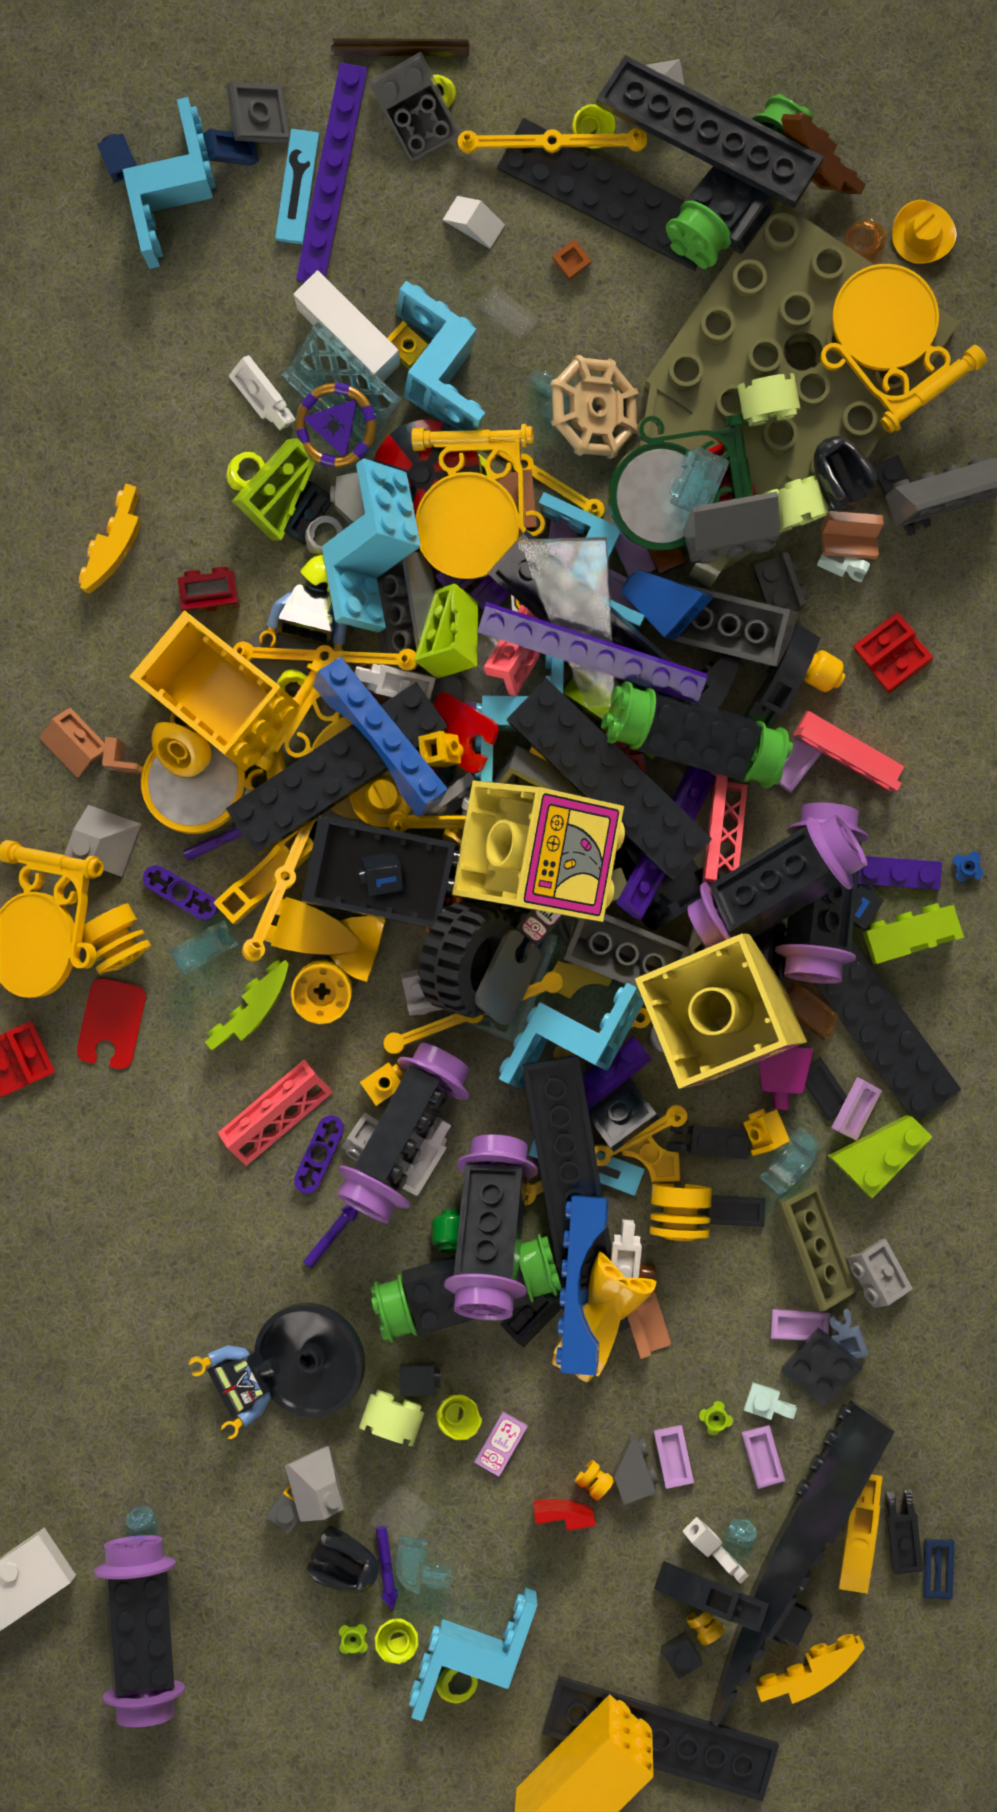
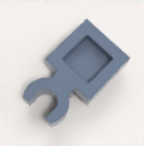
M844 1309V1317L846 1319L843 1322H838L834 1314L831 1313L829 1318L830 1325L838 1331L832 1333V1338L857 1359L868 1356V1348L859 1325L850 1327V1311Z

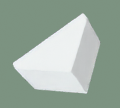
M460 196L456 197L443 218V221L491 249L505 226L482 201Z

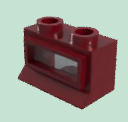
M227 566L212 568V573L201 574L200 570L184 572V577L177 578L181 611L184 612L185 610L190 614V610L203 608L206 611H215L218 606L233 605L234 608L240 607L234 570L229 571Z

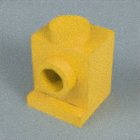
M404 321L387 338L399 350L400 362L409 370L428 347V344L410 329ZM406 342L414 344L410 350L405 349L403 345Z
M438 731L418 737L420 755L429 766L444 768L461 763L463 747L459 743L458 735ZM431 744L437 746L436 756H432Z
M764 1108L748 1114L749 1120L743 1122L754 1148L751 1150L752 1156L772 1151L790 1141L777 1109L765 1112Z

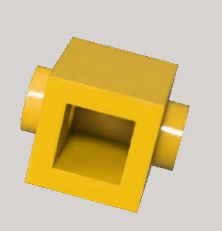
M388 1062L360 1083L377 1106L395 1093L405 1074L398 1064L392 1066ZM382 1077L389 1079L390 1085L388 1087L381 1085L380 1080Z

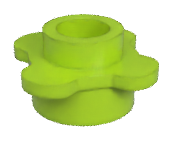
M715 1401L712 1407L707 1410L702 1409L699 1413L700 1420L706 1423L707 1431L711 1435H717L719 1431L730 1427L733 1423L732 1416L727 1415L724 1410L725 1405L721 1401ZM716 1415L719 1417L717 1421L713 1419Z
M359 1624L357 1627H349L348 1625L340 1627L339 1634L342 1639L339 1649L342 1653H364L367 1650L368 1644L365 1642L366 1626ZM354 1636L356 1641H351V1637Z

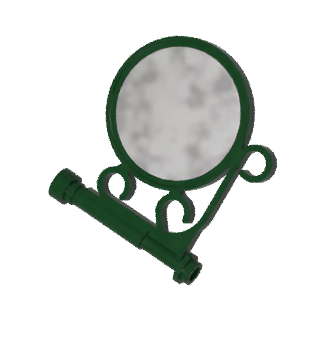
M742 414L726 416L727 422H724V427H730L728 429L715 431L700 430L656 438L646 436L644 425L648 421H652L657 425L658 434H664L665 427L660 418L648 416L639 422L637 426L638 436L648 444L635 448L623 457L613 471L608 487V506L611 517L619 531L628 540L650 550H669L686 544L683 528L692 507L719 502L720 495L724 492H732V499L753 496L748 457H746L742 424H747V420L743 419ZM701 435L709 436L717 440L725 452L717 461L710 462L706 458L705 451L714 444V441L704 443L699 449L698 457L681 445L664 441ZM727 459L731 488L724 487L718 489L713 495V485L706 467L719 466Z

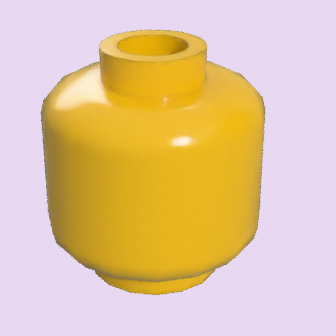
M820 650L814 654L804 681L822 692L838 688L845 678L843 662L828 652Z

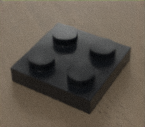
M628 1078L588 1110L591 1122L613 1152L660 1119L631 1078Z
M818 1327L787 1360L781 1371L826 1407L862 1369L863 1363Z

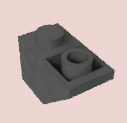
M636 1434L629 1436L613 1471L624 1505L655 1494L654 1484L659 1483L654 1467L647 1468L644 1457L649 1456L645 1442L643 1439L638 1441Z

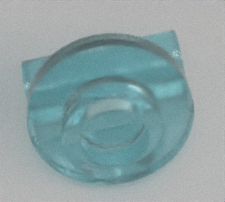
M148 1506L136 1507L126 1517V1524L131 1536L159 1528L157 1517H155L153 1510Z
M737 1518L731 1521L728 1529H726L723 1540L751 1549L757 1536V1531L751 1522Z

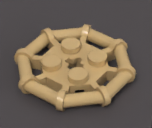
M577 355L572 358L571 364L556 379L551 380L550 388L552 389L553 411L551 424L556 426L574 448L575 454L579 456L583 454L601 455L612 459L618 455V451L631 436L637 434L636 394H638V390L632 387L616 367V362L611 358L599 360L583 358L581 355ZM589 370L601 371L602 377L591 376ZM578 373L581 381L574 387L568 385L567 383ZM611 379L616 383V385H617V386L620 388V390L623 392L622 394L620 393L619 390L615 391V390L612 388L611 385H613V383L611 382ZM563 394L569 396V414L564 415ZM623 399H625L626 417H624ZM594 400H596V404L600 405L601 410L595 412L592 408V403ZM571 420L573 427L582 432L580 438L566 421ZM619 425L623 430L614 439L612 432L615 430L614 427ZM591 436H602L604 444L589 443Z

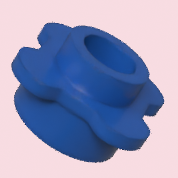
M971 852L966 856L960 854L954 856L952 861L957 872L955 877L959 882H964L968 878L980 879L983 876V870L979 864L981 859L979 853ZM967 864L970 865L969 870L965 867Z

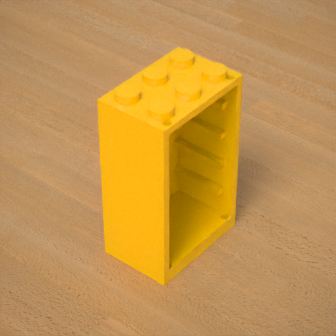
M185 610L129 676L245 772L258 761L261 752L266 746L275 741L280 729L285 723L294 718L296 710L300 706L281 686Z
M609 1695L516 1788L515 1812H619L653 1778L651 1727L643 1719L638 1720L631 1714L630 1709L623 1701H617Z

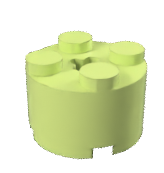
M790 373L786 380L784 374L754 379L752 380V385L748 386V388H745L744 383L737 385L743 419L748 421L749 427L765 424L770 417L776 416L777 421L794 418V415H797V410L801 409L794 373Z
M816 475L786 483L783 489H774L766 492L777 491L780 533L790 530L792 527L802 526L815 521L829 513Z
M377 1389L376 1395L370 1394L359 1428L365 1430L366 1425L371 1427L372 1434L403 1444L404 1439H408V1446L413 1447L424 1416V1412L420 1411L422 1406L407 1399H404L403 1404L393 1401L394 1396L392 1394Z

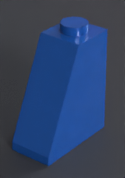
M642 570L632 573L626 579V585L621 589V592L663 637L674 640L681 635L713 599L709 593Z

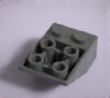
M421 52L372 79L370 86L411 162L460 135L436 80Z

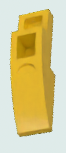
M125 484L124 490L118 492L115 506L118 507L115 518L111 517L107 525L109 536L97 534L96 540H92L89 544L87 556L90 558L87 568L83 567L79 575L80 588L86 593L90 594L116 571L129 553L138 535L142 521L139 517L133 515L140 495V491L136 486Z
M871 1474L847 1518L838 1589L868 1594L880 1512L882 1476Z
M846 1634L837 1639L838 1643L829 1646L825 1643L814 1645L810 1648L811 1652L805 1654L808 1662L807 1666L795 1664L788 1667L786 1673L778 1676L775 1673L763 1675L759 1679L760 1682L755 1683L761 1702L788 1693L793 1704L821 1691L845 1673L862 1653L865 1647L860 1636L854 1637L853 1634Z

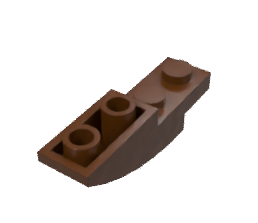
M805 113L783 114L781 121L785 136L824 156L823 163L812 179V182L822 190H837L844 194L861 195L866 184L857 177V172L845 167L841 163V158L834 154L837 144L829 138V133L813 124L812 118Z

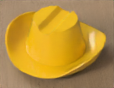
M915 200L906 204L898 212L892 228V240L896 251L905 260L911 263L925 264L941 259L952 249L956 241V228L950 215L943 208L930 201Z
M159 722L155 725L151 737L152 747L156 757L165 769L174 775L187 778L198 775L208 766L211 760L210 746L206 739L197 734L195 730L170 722Z
M389 770L350 795L351 806L356 815L365 823L375 827H388V817L394 811H403L408 815L412 810L400 795Z

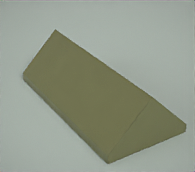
M818 1184L776 1199L815 1307L820 1311H826L857 1292Z

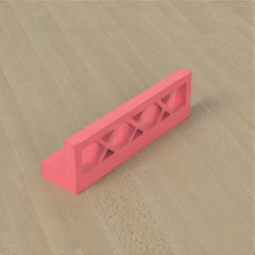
M521 605V607L517 611L519 613L537 618L523 605ZM500 640L484 665L485 674L503 678L508 695L516 696L542 653Z
M806 711L792 735L793 737L883 789L898 791L902 783L897 780L905 766L812 712Z
M716 774L713 783L708 835L712 840L706 845L702 883L707 882L709 884L717 880V872L722 867H725L729 873L739 867L748 785L727 782L728 777ZM726 790L741 792L740 801L732 807L725 800ZM739 807V811L737 814L734 810H736ZM730 814L737 822V827L728 833L723 827V818ZM734 834H736L735 840L732 838ZM726 840L734 848V854L727 859L720 853V845ZM732 860H733V867L729 864V862H731Z
M304 1059L222 1128L218 1134L226 1147L247 1166L333 1092ZM316 1084L322 1089L315 1096L306 1097L307 1092ZM292 1105H298L295 1113L285 1115L286 1109ZM276 1124L275 1130L271 1133L263 1134L266 1126ZM255 1142L254 1147L245 1155L239 1150L246 1143Z

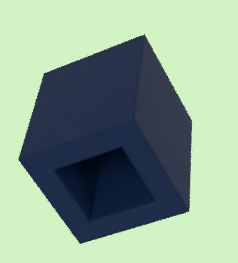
M123 133L108 135L103 138L102 142L97 143L114 183L125 179L123 169L137 166Z

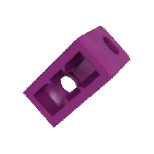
M793 1047L758 1062L761 1090L773 1092V1109L789 1110L790 1093L803 1094L813 1048Z

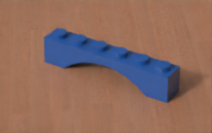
M342 657L320 669L313 687L330 708L347 718L368 739L387 766L400 795L415 814L420 817L441 803L448 790L447 787Z
M575 1195L572 1196V1202L567 1201L566 1219H570V1231L565 1230L564 1248H568V1260L563 1259L562 1277L567 1278L566 1289H561L560 1306H565L564 1318H559L558 1335L563 1336L562 1347H557L556 1365H561L560 1373L593 1376L598 1373L600 1343L591 1331L584 1314L581 1301V1278L583 1266L591 1247L599 1235L607 1228L609 1198Z

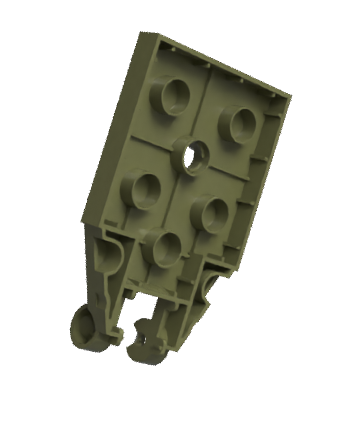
M771 197L774 210L742 254L734 251L658 362L644 386V390L648 392L644 418L656 416L660 418L665 427L664 434L659 435L657 425L654 422L648 421L644 425L646 436L656 438L700 430L715 431L728 429L730 427H724V422H727L726 416L742 414L737 385L744 383L745 388H748V386L752 385V380L784 374L786 380L790 373H794L801 408L797 410V415H794V418L777 421L775 416L768 418L769 420L762 425L749 427L748 421L747 424H742L746 457H748L751 481L756 490V495L764 494L774 489L780 490L785 488L784 485L786 483L816 475L813 462L814 453L817 446L826 438L832 436L848 438L868 458L886 432L880 420L887 410L869 392L845 361L844 365L836 371L825 369L820 362L823 348L830 343H838L832 327V310L840 289L856 272L874 264L774 197ZM938 308V328L931 346L943 347L960 322ZM795 342H809L815 351V363L817 365L814 368L810 367L803 371L792 368L786 360L787 349L784 347L787 344L790 346ZM830 350L826 353V359L829 363L837 364L844 359L835 350ZM937 353L930 355L929 361L931 364L937 357ZM924 354L914 363L899 369L906 373L909 378V391L918 385L927 371L923 365ZM857 363L880 392L890 396L903 395V382L899 377L892 376L888 379L890 389L885 393L882 389V380L888 371L872 370ZM703 435L664 441L681 445L694 454L699 453L700 447L706 442L714 441V444L707 449L720 444L717 440ZM640 439L639 447L648 444ZM825 499V502H826L827 507H828V511H832L831 507L829 506V504L827 503V501H826V499ZM790 530L781 532L778 539H780L783 534L787 533ZM756 550L747 551L743 555L730 558L728 555L717 557L716 560L708 563L697 561L689 577L710 590L719 575L744 561L747 556L756 552Z

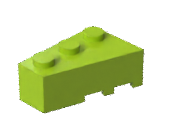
M298 438L288 439L237 494L232 502L272 541L282 540L288 520L294 513L295 504L301 491L304 490L316 461L308 456L303 443Z
M452 584L435 590L414 659L416 663L437 679L477 667L478 601L458 585Z
M939 903L922 907L923 913L915 916L912 915L911 911L896 915V922L886 924L885 920L870 923L868 925L869 930L863 931L872 964H878L926 948H932L945 942L964 938L954 905L940 908Z
M905 1115L827 1156L867 1196L873 1198L932 1136L912 1116Z

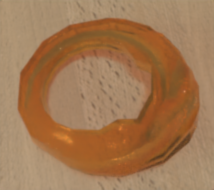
M871 219L861 220L849 227L845 234L844 244L862 257L867 258L876 255L883 248L887 235L884 228L878 222ZM859 228H867L875 233V242L864 250H857L851 244V236Z

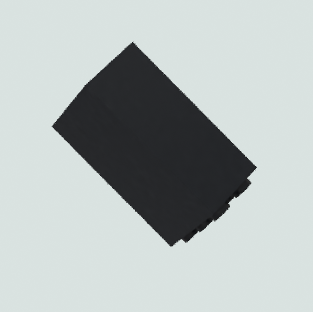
M319 816L302 902L307 905L362 916L377 917L387 921L428 929L431 923L437 920L436 916L446 910L447 897L453 898L452 892L455 879H451L453 869L457 870L460 851L457 850L456 843ZM395 852L401 864L403 890L369 896L366 887L359 884L358 869H362L361 858Z

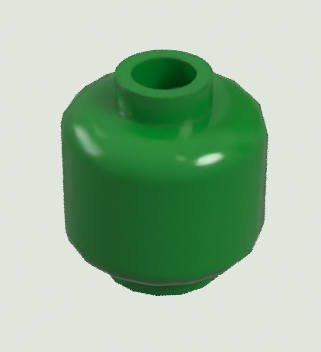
M442 1210L441 1215L436 1216L431 1222L432 1244L439 1247L440 1252H456L460 1219L458 1210Z

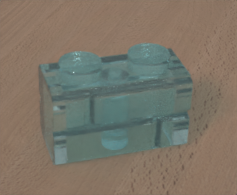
M700 447L692 449L691 452L687 451L681 462V467L684 468L680 479L676 478L669 491V494L673 495L670 503L688 512L691 511L692 507L712 504L728 467L729 460Z

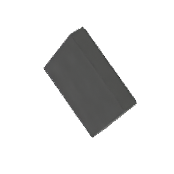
M230 82L226 86L235 141L284 143L290 140L281 85Z

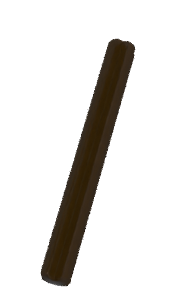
M333 38L331 51L334 56H414L421 52L423 56L467 57L469 56V40Z

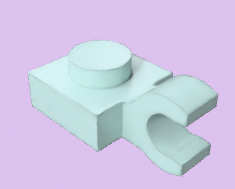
M822 553L817 566L843 577L846 571L853 580L862 582L870 563L857 558L825 556Z
M752 1382L744 1411L770 1420L774 1412L794 1419L797 1408L796 1405L778 1400L780 1391Z

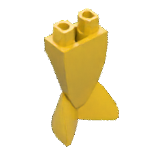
M288 897L281 899L275 913L280 916L277 926L270 925L264 939L265 941L270 942L271 946L307 954L330 955L336 965L346 973L359 980L368 981L386 924L385 919L362 916L338 921L323 911Z
M600 1251L594 1260L591 1270L588 1302L583 1306L591 1331L600 1343L598 1373L596 1374L598 1377L611 1352L620 1320H623L640 1307L653 1293L657 1283L652 1279L625 1278L610 1259ZM559 1335L553 1352L552 1364L561 1369V1365H556L557 1347H562L563 1336ZM575 1374L585 1382H589L593 1375Z

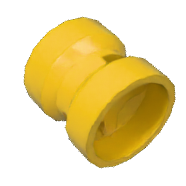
M591 1460L586 1465L588 1467L585 1473L581 1471L577 1475L575 1483L581 1488L585 1487L589 1490L590 1496L598 1501L610 1489L615 1479L609 1473H603L600 1470V1465Z
M703 1611L698 1617L692 1612L686 1618L690 1628L696 1630L697 1639L702 1646L713 1643L725 1632L722 1623L716 1621L714 1615Z

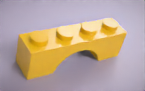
M298 831L275 845L272 851L251 872L234 883L214 902L233 924H239L272 893L275 887L273 875L279 867L284 866ZM309 836L294 871L311 856L314 841ZM281 874L283 880L288 878L286 874Z

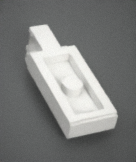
M249 355L243 357L229 374L230 379L262 419L266 418L273 422L279 430L289 427L295 421V418L290 410L286 408L285 401Z
M373 664L372 669L358 666L355 669V675L359 680L368 683L367 689L372 690L376 694L394 697L417 681L430 700L436 679L431 675L406 671L384 664Z
M439 1117L433 1123L435 1128L431 1137L428 1140H424L420 1147L421 1155L417 1163L411 1165L406 1173L408 1177L403 1189L416 1196L420 1193L446 1150L445 1143L447 1139L445 1135L451 1125Z
M622 1219L621 1235L614 1234L610 1261L620 1270L625 1278H639L642 1248L640 1236H634V1220Z

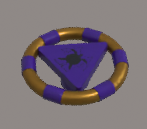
M338 382L327 383L309 392L301 402L296 415V434L303 443L306 453L314 461L333 468L345 467L360 460L371 448L376 434V417L371 403L358 389ZM335 393L354 399L308 415L309 410L319 398L325 395ZM358 403L366 422V431L363 440L353 452L348 454ZM306 422L343 456L337 457L319 452L310 441Z

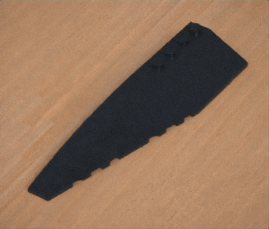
M851 1399L848 1405L843 1404L840 1407L836 1419L839 1421L835 1429H829L825 1434L822 1442L825 1447L820 1455L815 1454L809 1464L811 1473L807 1480L802 1479L795 1490L797 1498L773 1541L751 1589L750 1596L770 1603V1607L760 1633L742 1625H737L710 1715L712 1723L716 1726H719L736 1699L738 1691L735 1688L737 1684L742 1686L748 1680L752 1667L751 1662L753 1660L759 1661L765 1653L764 1645L766 1638L773 1640L797 1601L795 1592L797 1590L802 1591L809 1583L811 1576L810 1568L812 1565L817 1564L819 1566L825 1557L824 1550L827 1541L833 1544L895 1432L881 1416Z

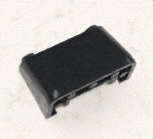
M625 836L621 847L616 851L613 870L621 868L626 882H628L643 853ZM692 860L674 880L671 881L666 875L664 876L641 919L648 928L657 930L686 912L690 904L701 898L700 886L702 884L704 867L699 869L694 860ZM717 872V880H719L720 876Z

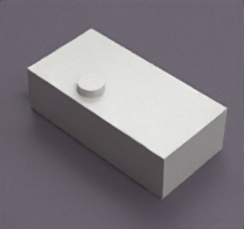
M318 270L293 294L298 311L376 388L401 365L399 350Z
M45 1528L0 1557V1631L70 1584L76 1576Z

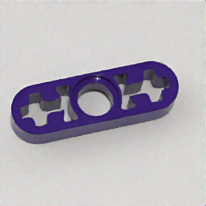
M153 865L145 870L143 882L148 889L200 919H211L217 914L218 907L214 904L216 899L210 894L161 866ZM158 871H161L160 877L167 882L170 881V877L175 879L169 885L167 894L162 892L166 888L162 884L156 883L154 886L151 885L152 879L149 877L151 872L156 874ZM180 884L185 885L189 890L188 897L183 901H178L173 896L174 888ZM195 891L199 893L196 899L205 902L207 899L211 901L209 904L212 907L211 912L205 911L202 915L200 913L201 908L192 903L191 908L187 907V904L193 899Z
M328 1115L320 1120L296 1172L294 1184L302 1193H311L319 1187L343 1134L344 1124L335 1115ZM331 1120H334L336 1122L335 1127L339 1131L338 1133L333 1132L330 1135L328 1141L334 1142L333 1146L330 1147L326 1142L317 1141L316 1139L318 1135L324 1138L327 1131L323 1127L324 1123L329 1124ZM315 1146H323L327 1150L325 1161L316 1162L313 1160L311 1151ZM306 1161L314 1167L322 1168L320 1173L317 1170L314 1171L312 1179L315 1181V1184H309L307 1188L302 1186L303 1181L300 1179V1175L305 1176L310 1167L304 1166Z

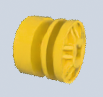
M128 903L118 906L84 924L82 943H90L93 946L98 945L99 950L96 952V961L103 958L106 960L96 967L100 975L108 971L119 970L133 963L152 947L149 940L137 944L135 942L145 935L144 930L129 932L128 928L133 926L138 919Z
M326 959L312 961L305 965L294 979L291 989L292 1004L297 1013L309 1022L316 1024L331 1023L340 1018L348 1009L353 992L352 981L348 973L336 965L335 962ZM320 983H325V987L331 991L326 992L325 997H320V993L315 991V988H319Z
M672 1183L652 1184L651 1203L664 1208L663 1212L650 1214L651 1220L661 1221L663 1224L650 1225L649 1233L676 1241H693L695 1239L708 1238L710 1230L697 1227V1224L710 1223V1218L699 1215L698 1209L711 1207L712 1188L685 1184V1188H674Z

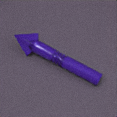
M235 826L224 831L221 835L218 834L216 837H211L183 851L187 860H191L219 847V845L221 846L224 843L241 837L243 834Z
M349 1205L341 1209L342 1214L304 1259L303 1262L308 1267L312 1268L351 1220H355L358 1210Z
M387 1526L376 1527L384 1588L381 1597L393 1612L398 1597V1590L395 1589Z

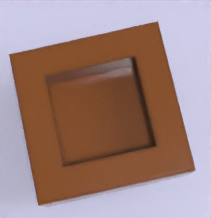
M575 239L552 256V260L568 281L592 263Z
M679 547L669 550L647 549L658 575L685 564Z

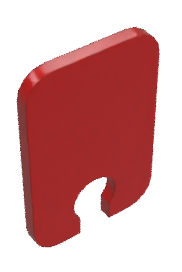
M440 693L435 699L433 706L449 728L445 733L458 735L459 743L463 747L461 763L457 765L470 773H479L484 768L488 758L483 754H476L473 751V739L477 735H481L485 742L494 745L499 732L498 725L493 719L452 694ZM431 744V749H437V746Z
M102 978L95 980L91 984L77 1045V1055L81 1060L96 1064V1047L99 1042L108 1040L115 1046V1054L110 1060L109 1067L124 1069L132 1063L146 1001V993L141 987Z

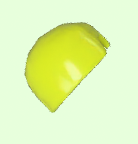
M590 104L577 111L571 127L573 134H590L596 128L595 134H615L617 125L614 114L595 104ZM587 147V148L595 149V148H601V147Z
M314 556L305 564L300 572L314 585L322 582L328 584L324 556Z
M465 1395L449 1396L441 1402L437 1411L439 1428L445 1435L454 1440H468L478 1432L482 1423L477 1404ZM461 1407L463 1415L462 1418L458 1420L459 1408Z
M403 1619L388 1620L379 1627L375 1635V1649L385 1662L394 1664L405 1663L415 1655L419 1646L418 1632L410 1622ZM396 1632L404 1634V1636L391 1640L392 1635Z

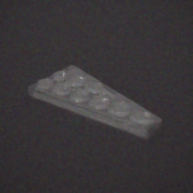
M607 537L519 540V548L526 558L528 569L536 582L540 598L550 622L612 643ZM569 662L574 673L573 677L586 707L610 706L611 693L615 687L614 676Z

